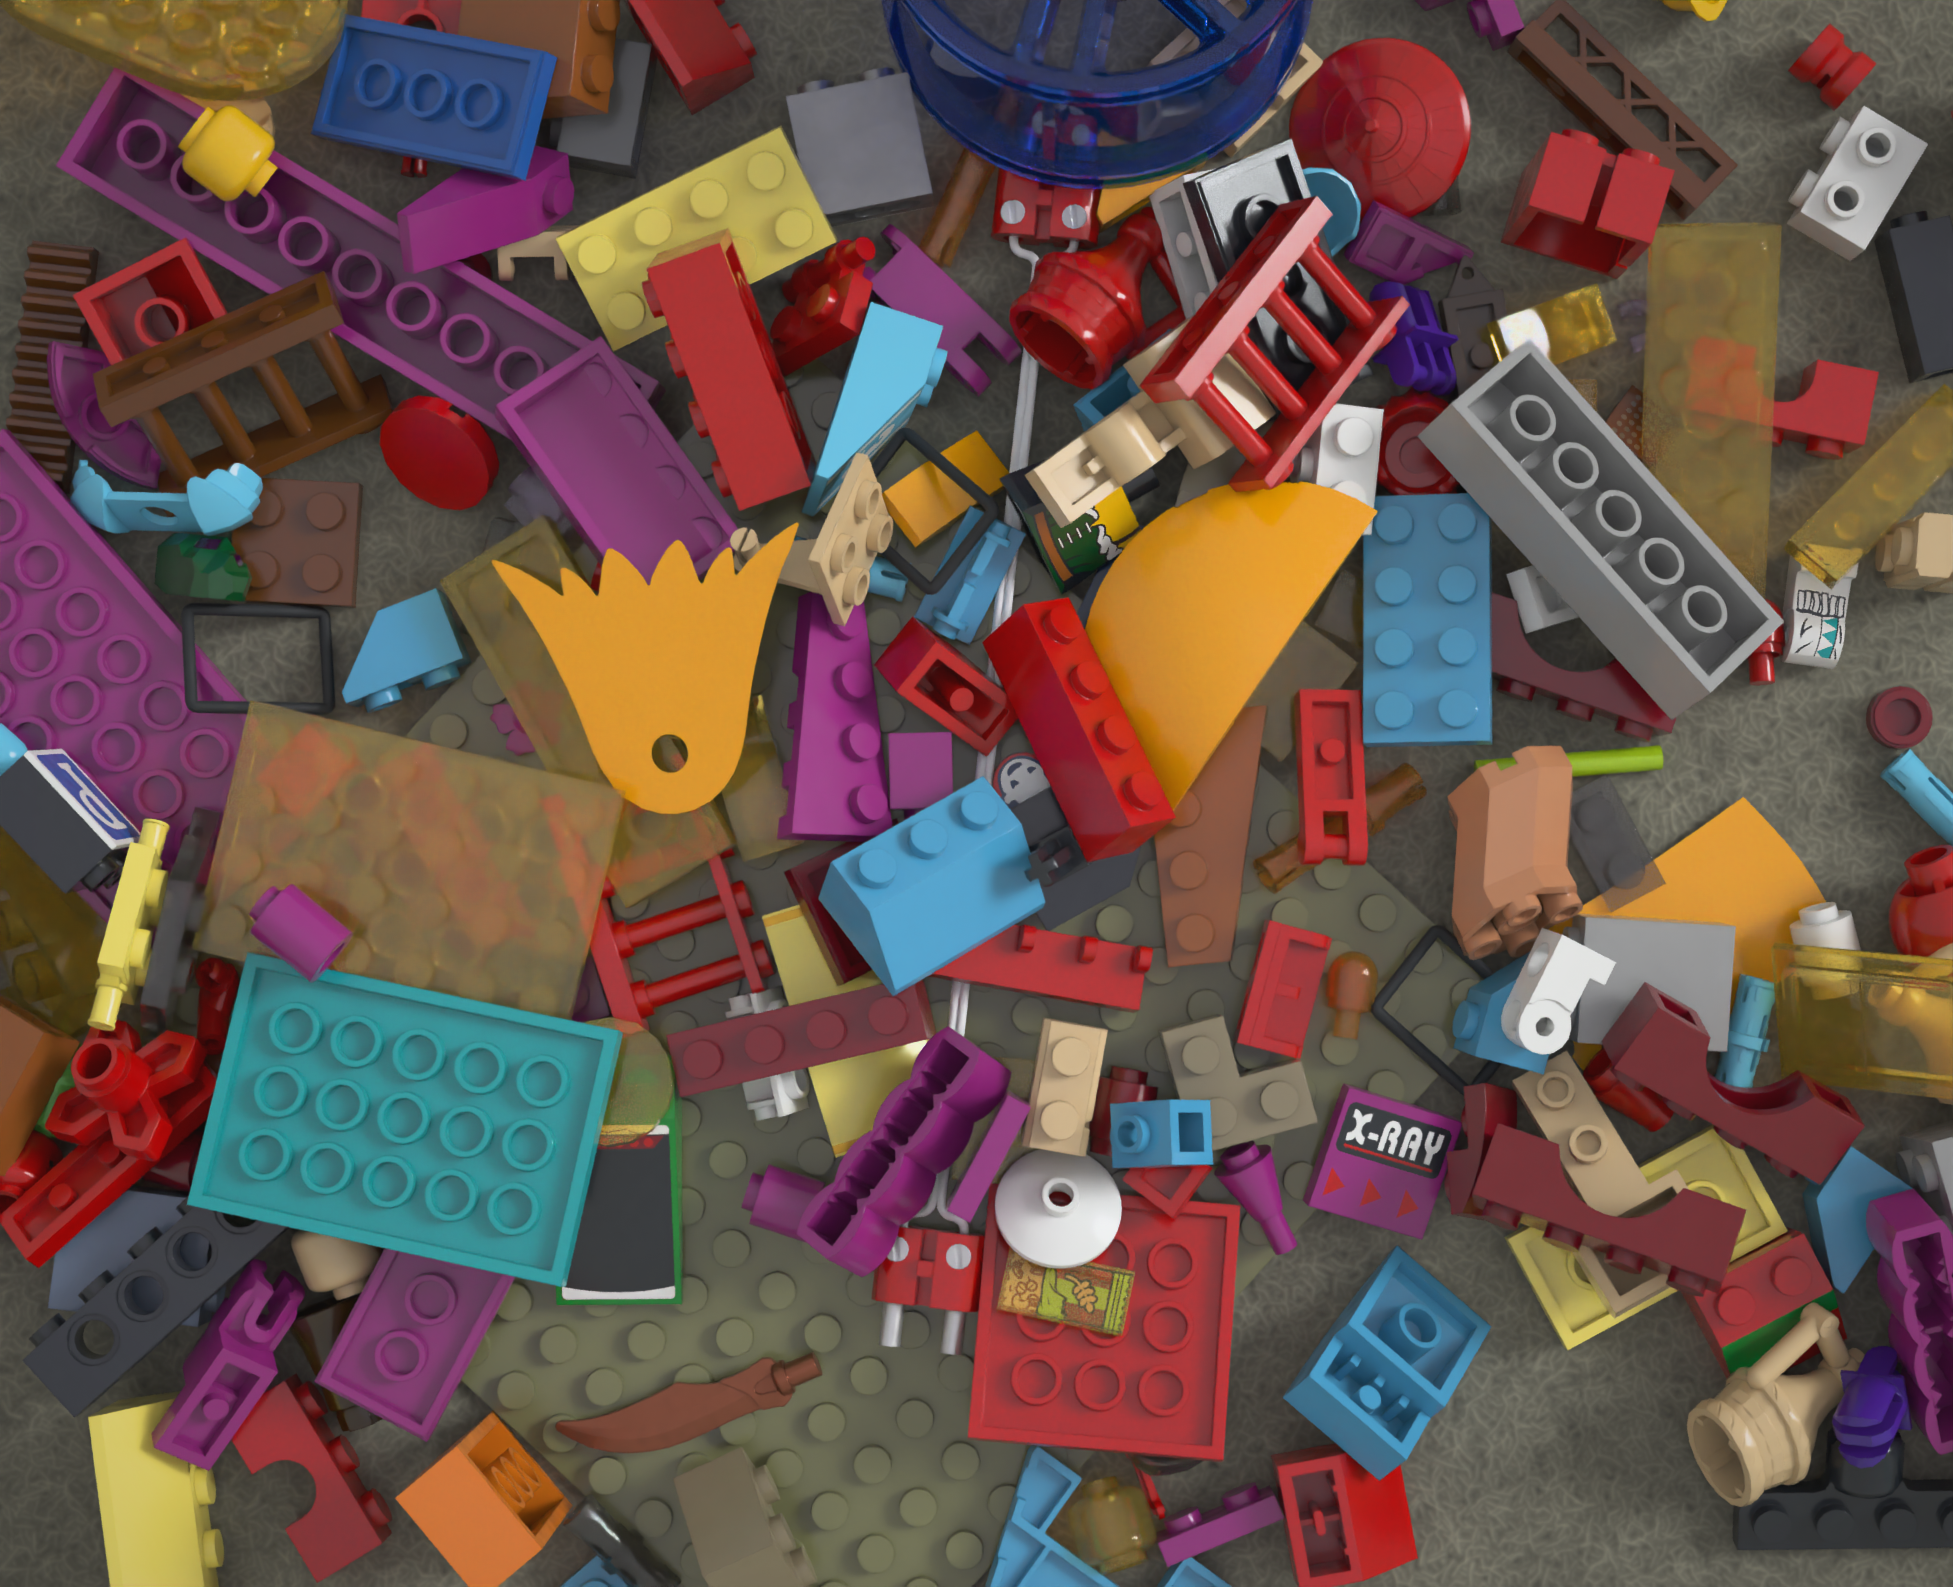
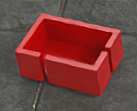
M1564 129L1561 134L1551 132L1521 174L1500 242L1618 279L1652 244L1675 170L1659 166L1660 158L1638 149L1627 148L1623 150L1622 154L1619 153L1617 156L1606 153L1607 149L1598 146L1599 140L1596 137L1582 131Z

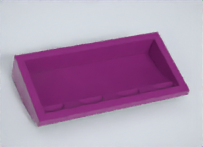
M601 336L496 405V419L601 566L607 549H614L632 563L649 586L660 559L667 548L676 540H680L686 547L699 581L706 576L712 563L724 549L730 547L733 555H735L730 539L732 534L738 530L737 526Z

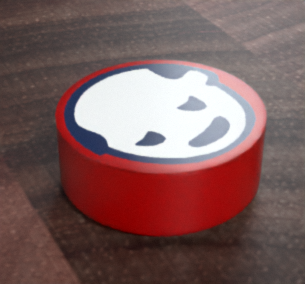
M1017 752L1005 757L997 765L993 774L992 787L1010 809L1050 787V784L1035 754Z

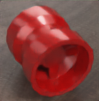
M1829 23L1793 63L1788 72L1801 83L1811 82L1820 90V100L1835 111L1877 63L1863 51H1851L1844 44V35Z

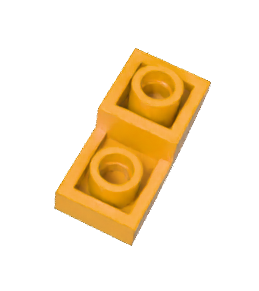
M977 430L940 453L990 497L1004 489L1000 478L1009 474V471ZM927 461L882 493L888 513L915 548L951 527L967 512L969 506L975 508L980 505L931 461Z

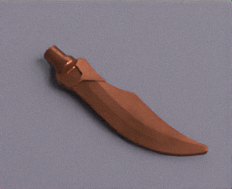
M814 1352L787 1363L784 1360L775 1361L771 1357H762L748 1368L725 1377L718 1382L700 1384L676 1382L622 1409L591 1418L560 1420L555 1427L557 1431L580 1444L606 1452L639 1453L670 1448L692 1440L759 1409L767 1410L775 1407H784L796 1391V1386L822 1376V1370Z

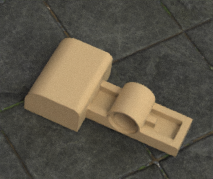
M1195 314L1123 364L1140 389L1139 393L1025 474V477L1060 528L1072 523L1116 489L1152 467L1166 455L1165 453L1178 445L1193 469L1214 460L1234 446L1193 399L1155 404L1139 386ZM1229 353L1224 354L1211 371L1214 374L1212 382L1256 430L1273 417L1276 412L1260 388Z
M1567 1050L1547 1061L1544 1074L1529 1071L1512 1080L1514 1090L1543 1138L1559 1144L1561 1166L1570 1188L1574 1192L1576 1191L1580 1199L1589 1207L1610 1216L1621 1218L1639 1217L1661 1209L1683 1188L1689 1189L1677 1169L1648 1184ZM1581 1245L1579 1252H1572L1601 1302L1613 1318L1622 1315L1670 1288L1666 1284L1668 1276L1645 1267H1643L1641 1274L1622 1271L1604 1262L1606 1253Z

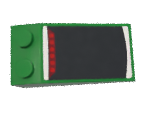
M670 1053L618 1054L566 1287L556 1286L557 1305L683 1303L682 1097L679 1094Z

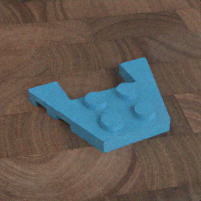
M1031 1445L1027 1451L985 1587H1120L1045 1533L1083 1478L1040 1446ZM1190 1557L1171 1565L1156 1587L1232 1586L1196 1559Z

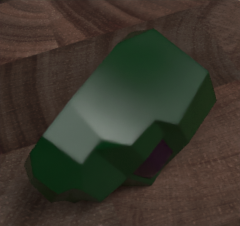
M173 533L158 546L154 584L165 594L245 601L252 576L247 564L242 562L240 555L236 553L228 537Z

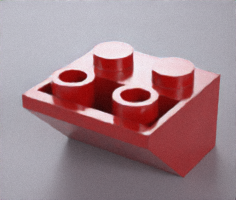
M1336 1443L1271 1455L1280 1507L1284 1516L1283 1524L1293 1578L1297 1587H1334L1362 1582L1418 1558L1401 1465L1379 1481Z

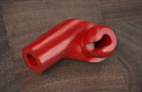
M212 957L204 960L198 966L195 973L196 984L201 987L197 1005L196 1039L208 1049V1055H217L224 1051L229 1030V1020L237 997L240 979L236 968L232 964H226L220 958Z

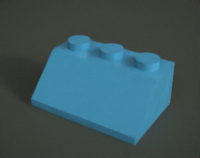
M984 776L833 860L830 863L818 898L892 996L897 995L1039 911L1045 904L1039 879L1029 882L1024 873L1031 866L1028 855L1031 853L1022 824Z

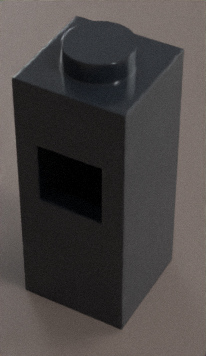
M1927 211L1906 214L1890 221L1891 229L1877 238L1874 243L1910 384L1953 373V226L1950 215L1929 220Z

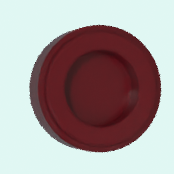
M1904 686L1889 688L1878 693L1871 700L1866 712V724L1870 735L1879 744L1890 749H1904L1920 743L1928 735L1933 720L1932 710L1927 699L1917 690Z

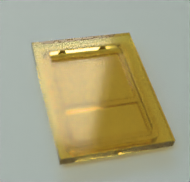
M1774 943L1771 948L1782 1079L1800 1070L1824 1085L1953 1100V959Z

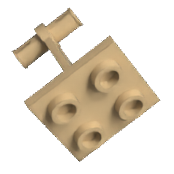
M856 452L818 538L793 541L777 582L822 594L833 623L841 626L846 625L854 605L859 606L864 601L869 588V571L877 553H883L887 549L893 533V519L888 514L882 496L881 485L877 482L868 455ZM740 528L731 536L730 543L735 551L734 566L737 574L767 544H760L757 534L752 529L748 533L747 528Z

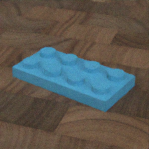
M1469 493L1375 496L1374 509L1378 512L1373 518L1371 535L1363 536V744L1366 747L1492 745L1491 518Z

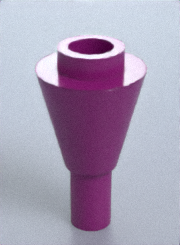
M1251 1140L1228 1148L1221 1154L1222 1163L1216 1168L1214 1175L1250 1216L1260 1223L1275 1255L1291 1251L1297 1246V1241L1281 1211L1283 1204L1271 1146L1265 1144L1256 1146L1255 1142Z

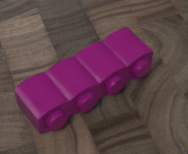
M948 1026L936 1033L918 1054L912 1068L911 1078L898 1085L882 1103L877 1112L873 1130L860 1137L848 1149L838 1167L835 1182L822 1189L808 1204L800 1219L797 1235L827 1260L860 1277H864L875 1270L890 1253L896 1241L899 1226L912 1219L929 1199L937 1174L950 1167L963 1153L971 1138L974 1123L987 1116L1001 1101L1008 1088L1012 1071Z
M1913 1188L1870 1200L1866 1213V1229L1872 1246L1881 1256L1877 1270L1878 1289L1884 1303L1892 1312L1888 1325L1890 1347L1896 1350L1898 1362L1903 1367L1900 1375L1904 1376L1911 1419L1937 1453L1943 1455L1953 1452V1236L1946 1224Z

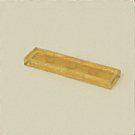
M1944 383L1788 540L1784 550L1831 590L1953 467V390Z

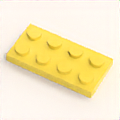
M779 126L559 235L556 241L614 352L668 325L665 316L654 318L642 288V281L648 280L647 268L658 253L728 228L748 282L752 284L836 243L837 237L782 126Z
M1711 1125L1637 1166L1648 1184L1677 1169L1689 1190L1746 1209L1744 1222L1730 1260L1732 1262L1788 1232L1744 1149L1736 1148L1726 1142L1713 1129L1714 1125ZM1527 1225L1504 1237L1563 1347L1567 1350L1678 1291L1670 1287L1622 1315L1613 1318L1601 1302L1571 1251L1545 1242L1542 1239L1544 1231Z

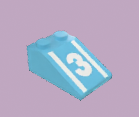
M873 302L870 303L860 335H858L802 513L814 516L839 491L856 452L868 455L871 460L899 429L908 424L916 404L927 408L933 389L938 384L948 353L946 350L937 348L943 329L942 325Z

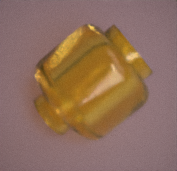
M1116 1476L1102 1478L1081 1486L1084 1498L1074 1502L1067 1512V1520L1079 1558L1089 1566H1099L1101 1575L1123 1571L1148 1561L1147 1551L1154 1546L1158 1536L1143 1490L1133 1485L1119 1486Z

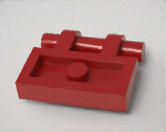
M863 236L854 241L842 240L827 249L824 259L820 261L810 259L795 268L792 278L785 281L782 285L785 298L789 302L795 303L794 306H786L779 312L770 329V337L773 339L772 346L783 375H789L860 335L873 286L871 281L863 277L865 263L874 258L876 251L874 244L869 238Z

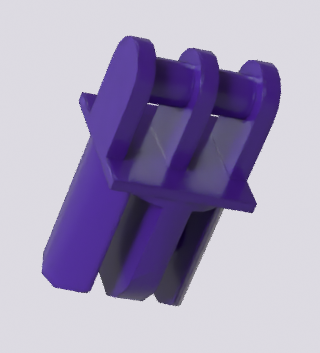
M1385 281L1375 285L1369 294V302L1403 296L1410 306L1395 324L1397 327L1395 336L1382 348L1383 350L1372 357L1373 362L1388 365L1394 383L1399 386L1409 387L1412 385L1413 388L1419 391L1427 392L1431 390L1435 395H1449L1454 390L1457 376L1448 347L1459 339L1456 335L1442 332L1429 291L1413 286H1404L1398 282Z
M1877 1346L1868 1350L1857 1371L1841 1370L1840 1372L1844 1395L1833 1415V1431L1837 1440L1841 1442L1838 1447L1840 1454L1849 1464L1860 1469L1873 1467L1885 1458L1898 1429L1912 1430L1913 1428L1904 1376H1901L1895 1370L1898 1363L1897 1352L1888 1346Z

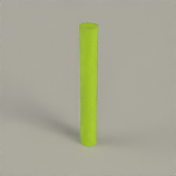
M1660 745L1565 753L1572 765L1573 777L1663 769V752ZM1514 757L1474 760V772L1479 767L1496 761L1500 771L1517 763Z

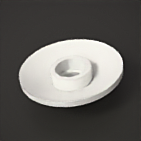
M1043 1149L1026 1154L1006 1171L999 1183L995 1198L997 1225L1007 1244L1024 1259L1048 1268L1065 1269L1077 1267L1097 1258L1113 1241L1121 1220V1198L1114 1179L1098 1161L1088 1155L1083 1157ZM1055 1191L1064 1192L1070 1196L1072 1202L1067 1206H1056L1050 1201L1049 1195Z

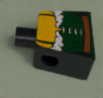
M1045 460L1000 478L1038 560L1061 595L1071 590L1121 553L1128 543L1141 531L1129 503L1160 487L1152 467L1116 489L1072 523L1060 528L1025 477V474Z

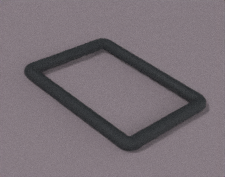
M903 427L895 433L872 463L876 478L906 440L986 509L985 513L931 582L890 545H888L883 553H880L927 595H934L943 588L997 518L999 506L992 497L913 429Z
M189 603L184 606L181 613L185 703L190 711L194 713L327 715L334 710L336 702L331 617L327 609L320 606ZM194 615L318 618L323 703L198 701Z
M1435 925L1425 933L1371 1003V1013L1464 1096L1463 1086H1469V1084L1383 1009L1437 938L1483 979L1495 973L1482 960H1470L1468 956H1464L1457 938L1445 927ZM1489 1060L1470 1085L1487 1083L1502 1063Z

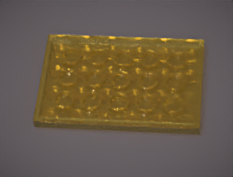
M250 700L192 949L245 962L247 952L281 959L250 934L256 921L249 916V913L260 897L272 886H276L282 891L288 885L294 884L353 932V936L347 946L328 968L330 970L572 1020L626 790L261 701Z

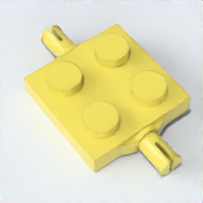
M144 819L138 843L130 842L97 961L100 978L96 981L95 987L98 990L90 1019L87 1022L88 1025L96 1029L105 1031L115 1030V1022L120 1004L134 1005L139 986L148 988L154 975L157 951L150 949L155 927H166L173 901V892L166 890L168 871L161 870L163 862L160 860L166 835L170 827L167 823L160 820Z

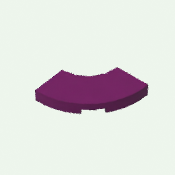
M50 342L47 354L50 392L56 411L70 437L93 462L108 473L139 487L151 490L157 489L161 459L136 419H129L111 427L99 409L93 373L111 366L105 353L65 343Z

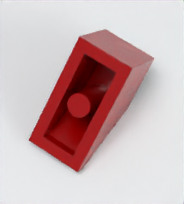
M913 616L874 664L898 694L986 757L1018 719L1004 688L958 649Z

